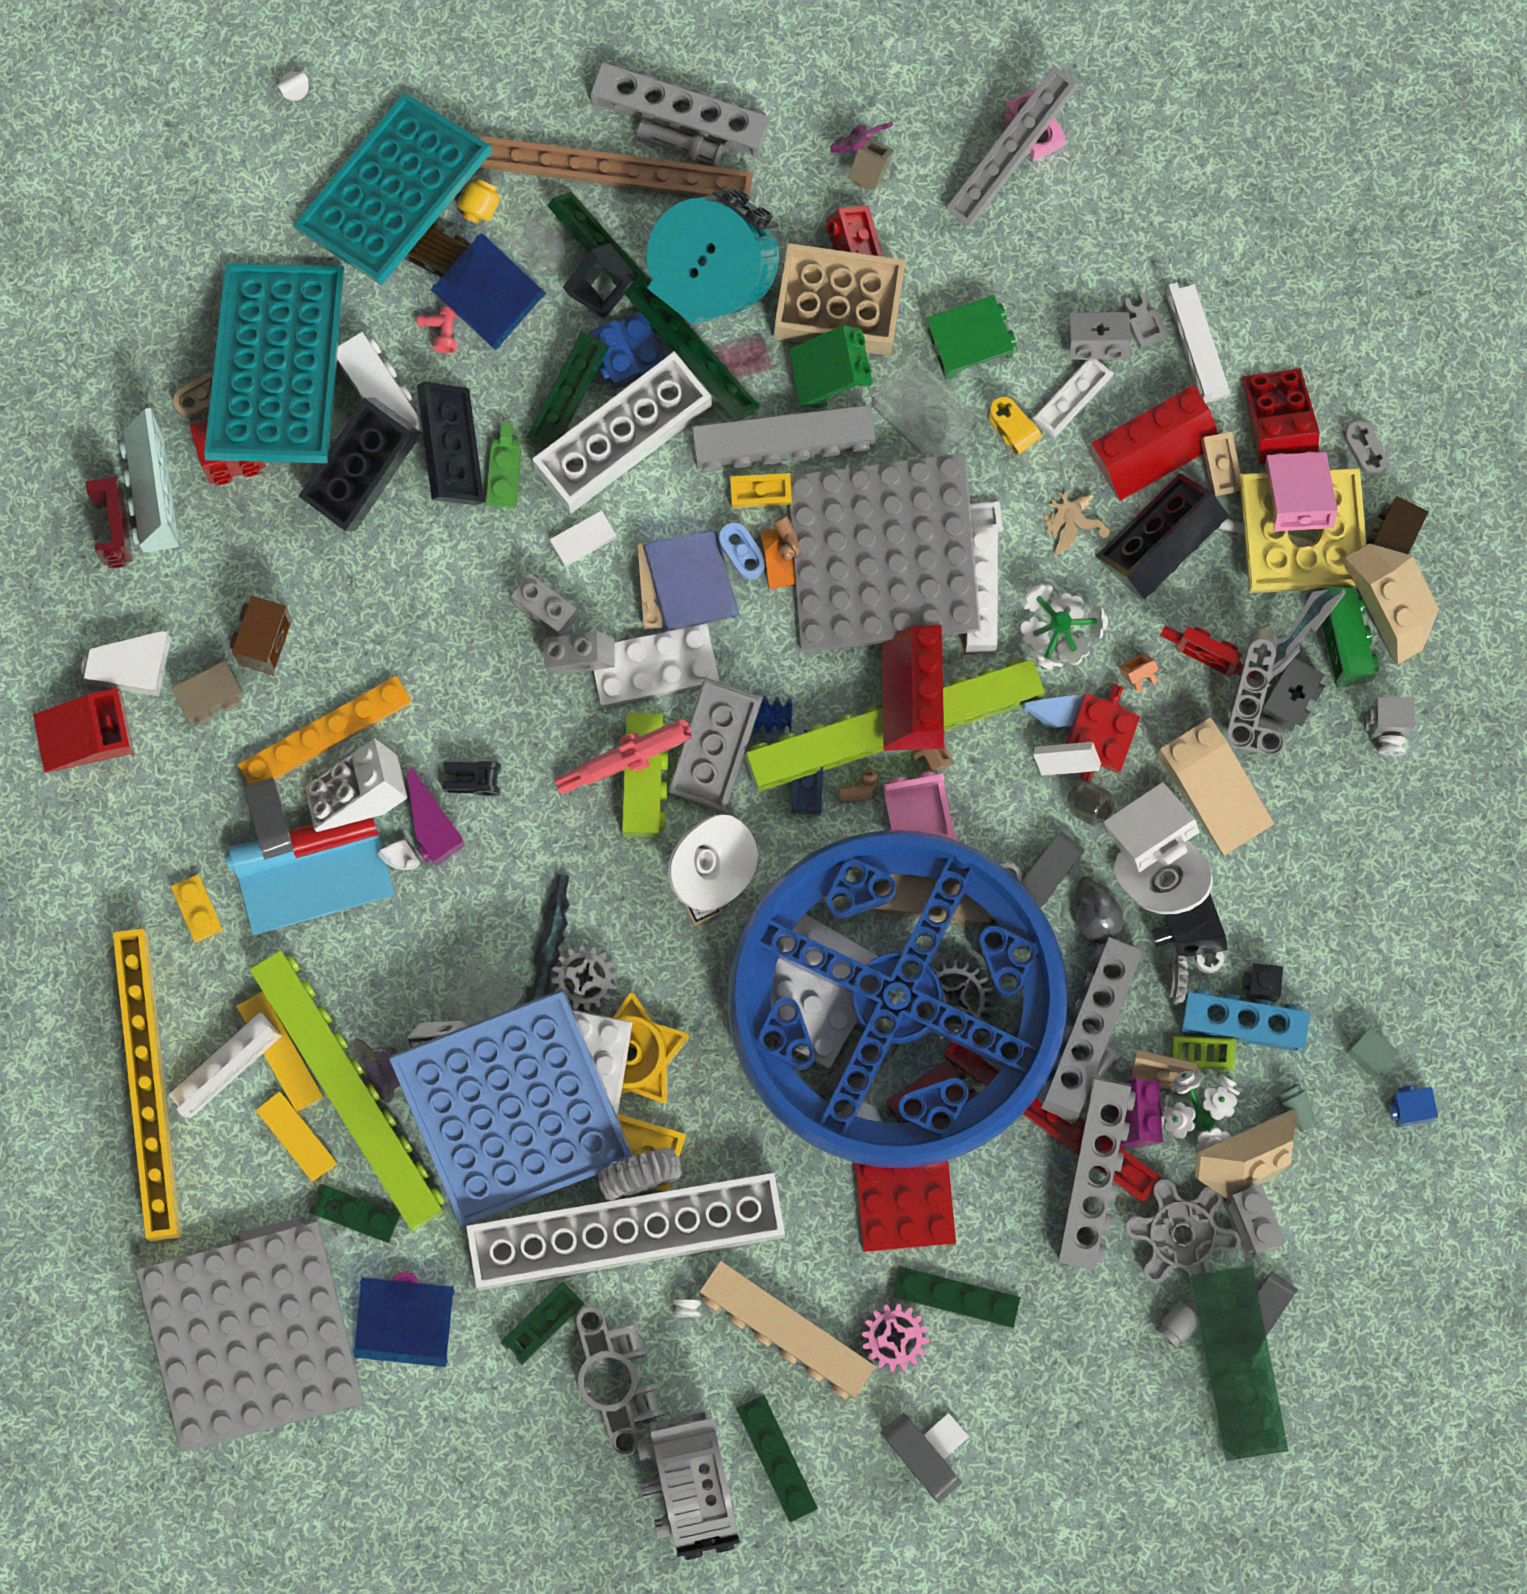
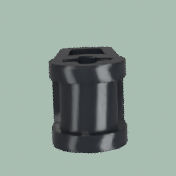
M492 761L444 762V772L446 774L455 775V777L458 775L474 776V779L471 781H460L459 779L457 781H444L442 790L445 793L498 796L500 795V788L497 787L498 772L501 771L502 764Z

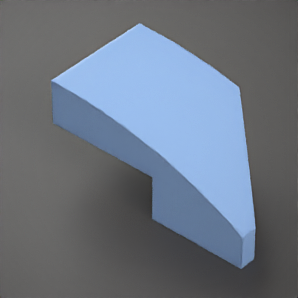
M1081 695L1036 700L1022 704L1021 708L1025 713L1030 712L1040 720V725L1045 729L1050 727L1054 729L1071 728L1082 697Z

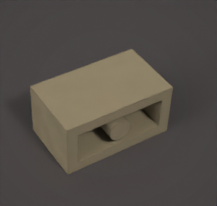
M226 660L171 687L190 725L194 723L197 725L205 724L213 719L212 714L222 709L225 712L238 707L241 704L240 700L245 698Z

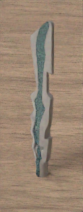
M1343 588L1313 591L1288 637L1277 639L1276 657L1269 683L1300 652L1298 644L1312 628L1316 632L1345 595ZM1258 671L1254 679L1262 678L1263 674ZM1246 698L1241 703L1248 707L1250 704L1255 703V701Z

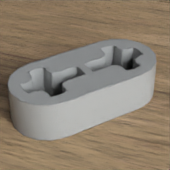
M1364 421L1353 422L1345 433L1346 444L1363 473L1369 476L1379 475L1387 465L1386 453L1368 423ZM1355 429L1358 432L1364 431L1366 433L1363 438L1366 446H1363L1359 439L1354 440L1352 438ZM1369 450L1373 458L1379 457L1378 468H1375L1373 464L1369 466L1366 464L1369 459L1366 451Z

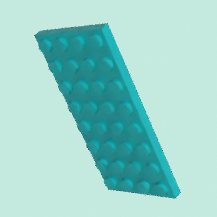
M225 263L204 451L205 460L328 463L345 277L344 266Z

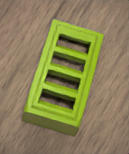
M1173 1035L1172 1058L1182 1060L1183 1043H1189L1188 1060L1184 1061L1197 1063L1198 1069L1236 1071L1237 1040L1235 1038ZM1196 1044H1201L1200 1061H1195ZM1208 1045H1214L1213 1062L1207 1061ZM1221 1046H1226V1062H1220Z

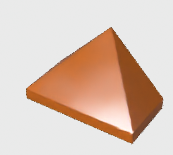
M777 529L760 531L769 589L795 586L794 557L789 561L781 557L779 548L785 544Z

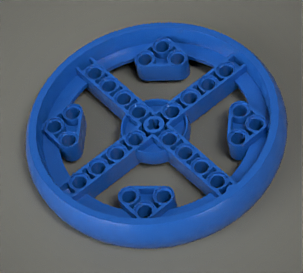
M909 830L873 831L847 837L812 852L780 876L761 897L749 915L733 953L728 977V1022L739 1063L750 1085L770 1112L795 1135L830 1155L850 1162L885 1168L922 1167L957 1158L985 1145L1004 1132L1032 1104L1047 1082L1063 1042L1068 1009L1067 977L1059 944L1043 910L1031 893L1002 865L977 849L941 835ZM851 869H858L862 872L863 877L860 881L853 883L846 879V873ZM890 875H914L937 881L903 953H886L864 965L793 931L802 917L826 896L829 913L835 918L845 919L890 903L896 894L895 881ZM955 881L960 889L956 894H946L942 889L944 883ZM879 882H886L891 887L889 893L884 896L877 895L873 888ZM964 894L983 907L1000 926L985 928L980 935L979 941L980 950L996 993L1002 998H1013L1018 995L1023 987V1014L1017 1037L943 1003V988L938 975L930 964ZM836 897H846L849 900L848 907L844 910L835 909L832 902ZM935 908L944 910L946 918L941 922L932 921L929 917L931 910ZM989 935H997L1001 938L1002 945L997 949H991L986 946L985 939ZM920 936H928L932 939L933 945L927 950H921L916 946L915 942ZM782 938H791L795 944L792 950L783 952L778 949V942ZM1018 948H1025L1030 953V958L1025 962H1018L1014 959L1013 952ZM810 951H818L823 957L819 964L810 965L805 961L806 955ZM778 959L851 993L853 1013L859 1025L865 1030L829 1103L810 1089L793 1069L805 1070L811 1067L815 1060V1052L797 1002L792 998L785 997L777 1000L772 1007V983ZM908 963L916 964L920 969L918 975L912 978L906 977L902 973L904 965ZM839 964L847 965L850 968V974L842 979L835 977L833 974V969ZM1009 975L1015 978L1017 985L1012 990H1005L1000 986L999 980ZM871 977L877 980L878 987L872 992L864 991L860 986L863 979ZM898 991L902 992V998L906 1000L904 1002L898 1001L896 1005L892 1004V997H889L890 994L896 995ZM922 1004H928L933 1007L934 1014L927 1019L920 1018L916 1013L917 1008ZM791 1006L795 1010L794 1017L787 1021L778 1017L780 1008ZM952 1017L958 1018L962 1023L961 1029L957 1032H949L944 1026L947 1019ZM879 1019H889L893 1024L892 1029L887 1033L878 1032L875 1028V1023ZM931 1031L1003 1066L989 1085L968 1102L967 1085L961 1079L952 1078L904 1095L899 1102V1114L907 1123H886L857 1117L891 1044L909 1043ZM985 1031L989 1034L990 1041L983 1046L977 1045L972 1039L974 1033ZM769 1034H778L782 1038L781 1044L778 1047L768 1048L765 1046L764 1041ZM1006 1044H1012L1018 1049V1055L1013 1059H1006L1001 1054V1048ZM867 1046H874L879 1051V1056L873 1061H867L861 1055L862 1050ZM798 1047H805L809 1050L810 1054L807 1060L798 1062L792 1057L793 1051ZM861 1074L866 1079L864 1086L860 1089L851 1088L848 1084V1079L851 1075ZM952 1086L959 1087L963 1091V1097L956 1102L950 1101L945 1095L946 1090ZM914 1100L920 1103L922 1109L918 1115L909 1116L905 1113L904 1106L907 1102ZM848 1102L852 1106L851 1113L846 1117L838 1116L834 1112L837 1103ZM938 1114L946 1115L950 1120L949 1126L942 1130L936 1129L932 1124L934 1116Z

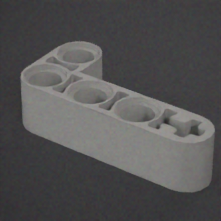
M1267 629L1255 631L1250 638L1228 723L1227 738L1234 747L1265 755H1275L1284 747L1285 728L1280 721L1260 716L1277 649V638L1272 631ZM1261 644H1266L1263 658L1258 657ZM1259 671L1263 674V677L1253 679L1248 673ZM1250 698L1254 700L1256 704L1254 706L1247 707L1244 706L1241 703V701L1243 699ZM1244 726L1249 732L1239 734L1234 731V728ZM1268 733H1274L1279 738L1275 741H1268L1263 736Z

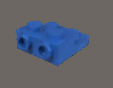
M641 312L618 323L616 320H613L589 331L590 336L610 346L601 362L603 366L599 367V371L606 384L611 382L614 390L637 380L666 358L648 320Z

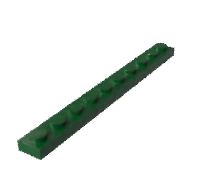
M568 192L552 198L547 205L548 208L588 253L595 248L611 243L637 276V280L625 294L627 298L663 337L669 347L684 361L689 370L699 378L707 390L720 402L726 412L735 421L754 414L760 405L679 313L647 289L651 283L650 280L572 192ZM604 268L605 273L617 286L621 279Z

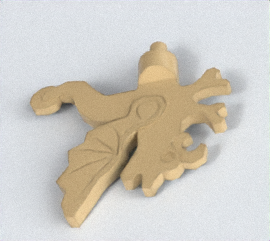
M1067 491L1064 494L1058 493L1064 501L1063 504H1058L1055 500H1052V504H1048L1050 508L1056 507L1058 512L1056 514L1053 513L1051 518L1047 517V513L1043 516L1048 527L1046 533L1050 534L1053 532L1052 535L1054 537L1057 536L1060 528L1065 524V528L1060 532V540L1055 550L1056 555L1061 554L1064 550H1070L1071 544L1076 542L1075 536L1078 534L1076 526L1082 530L1100 528L1099 534L1103 539L1110 535V530L1105 527L1102 521L1099 519H1086L1081 513L1090 505L1088 501L1094 498L1091 492L1085 497L1083 495L1079 496L1073 502L1068 501L1069 494Z

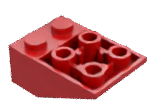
M1301 368L1242 376L1253 443L1259 465L1266 463L1267 455L1279 453H1319L1320 431Z
M118 688L87 694L33 714L45 773L134 754L124 699Z

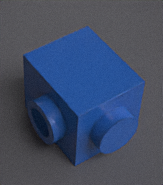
M1416 1085L1398 1088L1399 1093L1391 1097L1392 1102L1388 1103L1390 1118L1392 1121H1397L1398 1127L1434 1121L1438 1118L1432 1087L1417 1089Z

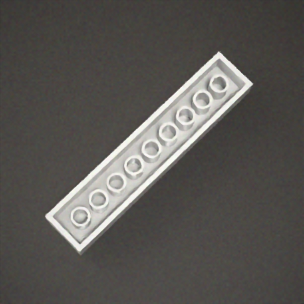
M774 1173L466 1226L478 1291L785 1238Z

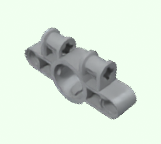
M585 1307L578 1313L576 1318L587 1359L579 1371L578 1388L585 1402L593 1409L602 1412L614 1452L621 1457H630L638 1451L637 1440H639L635 1424L665 1415L664 1410L659 1408L655 1390H657L656 1384L638 1388L637 1373L629 1361L647 1355L646 1349H642L638 1335L640 1327L639 1324H634L608 1332L602 1312L595 1307ZM596 1314L600 1319L598 1327L594 1330L585 1329L582 1326V1320L585 1315ZM627 1336L630 1338L632 1350L629 1348ZM608 1359H613L621 1362L628 1368L624 1371L627 1382H631L629 1393L621 1401L619 1398L608 1401V1405L596 1403L588 1395L592 1392L589 1382H585L587 1372L593 1364L596 1363L599 1366L609 1363ZM645 1396L647 1397L650 1410H647L646 1404L644 1401ZM622 1434H629L634 1438V1446L629 1451H621L617 1447V1439Z

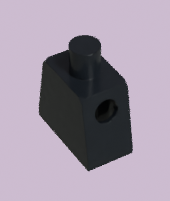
M1210 893L1200 905L1189 911L1178 914H1164L1166 925L1151 929L1155 946L1159 947L1173 942L1177 955L1189 957L1228 950L1226 935Z

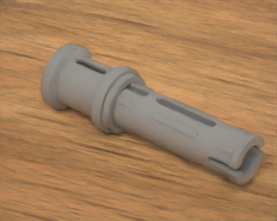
M642 119L637 130V137L688 154L690 160L696 161L698 159L713 164V167L721 166L727 150V144H715L704 140L702 135H695L694 137L685 135Z

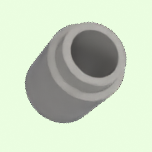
M1188 1300L1185 1304L1178 1301L1159 1323L1161 1327L1157 1330V1333L1176 1348L1179 1343L1183 1344L1203 1322L1199 1317L1202 1312Z

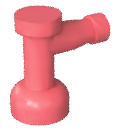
M442 307L440 308L439 315H418V327H425V325L441 327L440 336L436 337L433 341V350L443 353L456 352L457 342L452 338L454 319L457 318V309Z

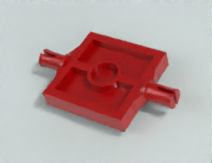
M1167 625L1164 626L1160 637L1175 643L1178 647L1177 651L1230 678L1235 674L1241 676L1243 664L1240 658L1242 653L1237 651L1238 648L1234 644L1227 641H1221L1220 643L1210 638L1211 634L1199 627H1194V629L1187 627L1184 633H1180ZM1251 671L1248 675L1254 679L1258 671Z
M1112 684L1107 699H1099L1088 693L1082 695L1065 744L1093 742L1101 762L1100 767L1119 773L1122 770L1140 716L1125 710L1118 704L1124 687ZM1094 771L1081 772L1078 779L1085 783H1091Z

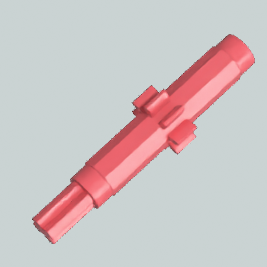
M680 719L641 737L639 733L625 735L620 738L622 745L588 760L573 771L555 778V783L558 786L557 790L559 793L565 794L582 785H590L596 781L603 780L629 767L631 771L636 769L637 772L650 766L649 758L691 739V728L684 719Z

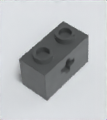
M1294 657L1262 709L1261 715L1280 721L1284 728L1291 732L1296 724L1302 727L1311 712L1306 709V706L1311 699L1317 701L1325 688V685L1320 683L1325 674ZM1296 690L1300 692V694L1294 702L1290 698L1292 693Z

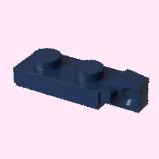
M820 767L821 769L816 774L792 780V814L821 815L823 767Z

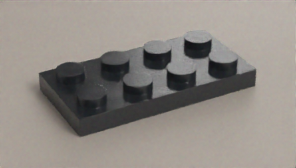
M425 381L418 384L417 393L431 499L468 505L484 503L469 388Z

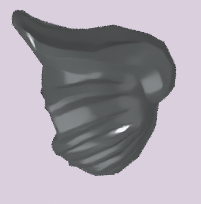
M1088 876L1082 877L1078 886L1080 901L1075 913L1076 926L1081 934L1093 943L1104 944L1109 937L1116 939L1124 926L1121 906L1113 897L1107 894L1106 889L1101 884L1094 882Z

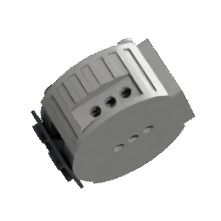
M711 1409L649 1423L651 1438L637 1440V1448L640 1460L648 1458L651 1461H656L660 1479L640 1484L643 1499L664 1495L667 1512L662 1518L654 1519L657 1539L660 1540L661 1538L673 1536L677 1557L684 1556L685 1560L702 1557L703 1551L715 1549L716 1553L733 1550L735 1548L734 1544L740 1543Z

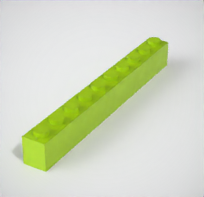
M1023 658L1015 659L1007 663L1006 668L996 671L995 667L979 672V677L969 680L967 677H960L951 681L950 686L943 688L944 731L1020 707L1026 702L1041 700L1045 691L1033 659L1024 661ZM875 705L864 710L865 714L853 717V714L841 716L835 720V724L826 727L824 723L811 726L807 729V733L798 736L795 733L783 735L778 738L779 742L767 745V742H762L749 748L750 751L746 752L745 761L756 792L765 791L792 782V780L816 774L821 769L820 767H823V771L883 752L882 706Z
M280 950L249 969L410 1230L414 1232L444 1213L441 1205L445 1201L436 1187L430 1190L424 1179L429 1177L420 1161L414 1164L408 1153L413 1151L404 1135L396 1136L392 1129L396 1122L387 1109L381 1111L376 1101L380 1097L373 1085L370 1083L365 1086L360 1078V1075L364 1073L363 1069L355 1057L349 1060L345 1054L344 1049L348 1045L339 1031L335 1034L332 1033L327 1025L332 1022V1019L323 1005L317 1009L311 999L316 994L307 980L302 983L299 980L296 972L300 968L290 954L285 957Z

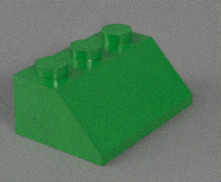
M1326 587L1323 590H1333L1326 592L1317 600L1320 613L1328 601L1342 592V588L1345 590V595L1322 623L1337 688L1373 681L1376 672L1379 671L1376 654H1371L1369 643H1372L1371 630L1369 625H1364L1362 614H1365L1364 601L1362 596H1357L1356 588Z

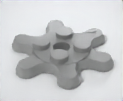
M1160 1180L1153 1189L1154 1196L1159 1205L1157 1213L1151 1218L1132 1217L1125 1226L1126 1233L1130 1238L1145 1240L1152 1246L1153 1255L1144 1267V1276L1151 1283H1159L1165 1279L1170 1270L1180 1268L1187 1272L1193 1287L1200 1290L1206 1289L1213 1281L1212 1273L1208 1267L1209 1256L1215 1251L1227 1253L1236 1251L1241 1243L1240 1236L1236 1231L1220 1229L1214 1223L1213 1214L1222 1202V1195L1210 1187H1205L1195 1200L1186 1201L1179 1197L1173 1182L1170 1180ZM1178 1226L1187 1227L1191 1233L1190 1240L1185 1244L1178 1243L1174 1237L1175 1229Z

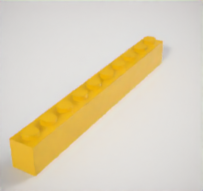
M144 928L113 932L145 1238L150 1242L182 1238L149 934Z

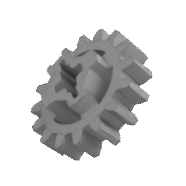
M580 945L579 953L576 954L571 948L568 949L569 958L566 959L560 956L558 959L562 966L553 967L552 969L558 975L557 978L551 979L552 985L560 986L556 991L564 989L569 1003H573V1010L577 1011L580 1006H584L586 1013H589L590 1005H595L598 1010L602 1009L600 1001L604 999L610 1002L611 997L608 991L616 992L617 986L611 983V981L618 979L617 973H610V970L615 967L614 962L606 963L607 953L604 952L600 956L596 955L597 949L594 946L591 948L590 953L585 951L583 945ZM584 960L583 964L576 968L570 967L573 963ZM596 963L604 970L605 979L596 974ZM587 969H589V976L592 982L587 981L581 990L580 980L577 977L583 976ZM564 979L573 983L575 987L573 995L566 989ZM594 990L600 991L596 996L585 999L588 993Z

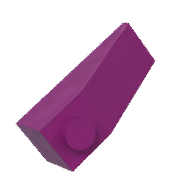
M410 768L407 770L415 833L420 844L416 850L425 863L431 860L436 867L465 847V843L415 771Z

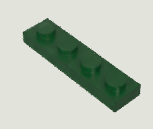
M581 331L526 438L547 448L565 434L610 347L609 345Z
M904 1267L899 1268L892 1298L1014 1328L1021 1299L1018 1296Z
M765 1395L737 1407L736 1410L789 1522L791 1523L818 1510Z

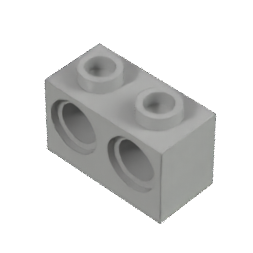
M530 573L511 595L512 604L555 637L563 636L578 618L576 607Z

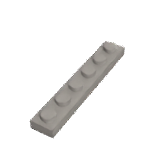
M1054 65L945 209L971 228L1069 100L1079 84Z

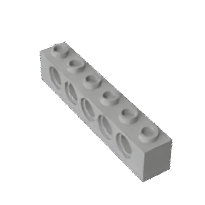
M602 62L591 92V102L594 105L640 120L645 119L692 137L702 135L704 140L718 145L721 143L727 144L729 149L756 158L759 157L770 127V117L766 116L759 109L750 108L747 110L738 107V104L728 99L720 101L711 98L708 93L701 90H694L692 92L683 89L676 82L666 81L665 83L656 80L651 74L646 72H638L637 74L628 71L626 67L618 63L607 64ZM622 86L633 88L632 92L628 94L618 91ZM650 95H658L661 98L656 103H650L646 100ZM678 104H685L689 107L684 112H678L674 109ZM706 113H713L717 116L713 121H705L702 118ZM734 122H740L744 125V128L733 130L730 128V125Z
M1111 937L1108 938L1105 947L1102 945L1098 946L1092 961L1097 963L1094 973L1088 971L1082 986L1083 989L1087 990L1084 1000L1077 999L1071 1014L1077 1018L1074 1026L1067 1025L1062 1043L1066 1044L1063 1054H1058L1052 1069L1055 1071L1052 1082L1047 1080L1041 1090L1039 1097L1045 1099L1041 1109L1076 1123L1143 950ZM1112 970L1117 974L1118 978L1110 979L1105 976L1103 971ZM1093 997H1103L1107 1005H1097L1093 1001ZM1090 1023L1094 1025L1097 1032H1086L1082 1024ZM1072 1051H1082L1085 1054L1086 1059H1075L1072 1055ZM1061 1078H1071L1076 1086L1072 1088L1064 1086Z
M1094 1077L1058 1263L1093 1270L1096 1269L1097 1262L1103 1263L1106 1245L1100 1243L1102 1233H1109L1112 1214L1107 1213L1109 1201L1115 1202L1118 1184L1112 1182L1114 1172H1121L1124 1153H1119L1121 1140L1127 1141L1130 1123L1124 1121L1126 1111H1133L1136 1092H1131V1084ZM1109 1104L1116 1106L1119 1110L1118 1117L1112 1121L1105 1120L1101 1116L1102 1108ZM1101 1135L1109 1136L1113 1141L1112 1147L1107 1151L1098 1150L1095 1146L1097 1137ZM1094 1166H1102L1107 1171V1176L1102 1181H1094L1089 1176L1090 1169ZM1089 1196H1094L1100 1200L1101 1206L1097 1211L1089 1212L1083 1207V1201ZM1082 1227H1090L1095 1232V1236L1089 1242H1082L1077 1237L1078 1230Z

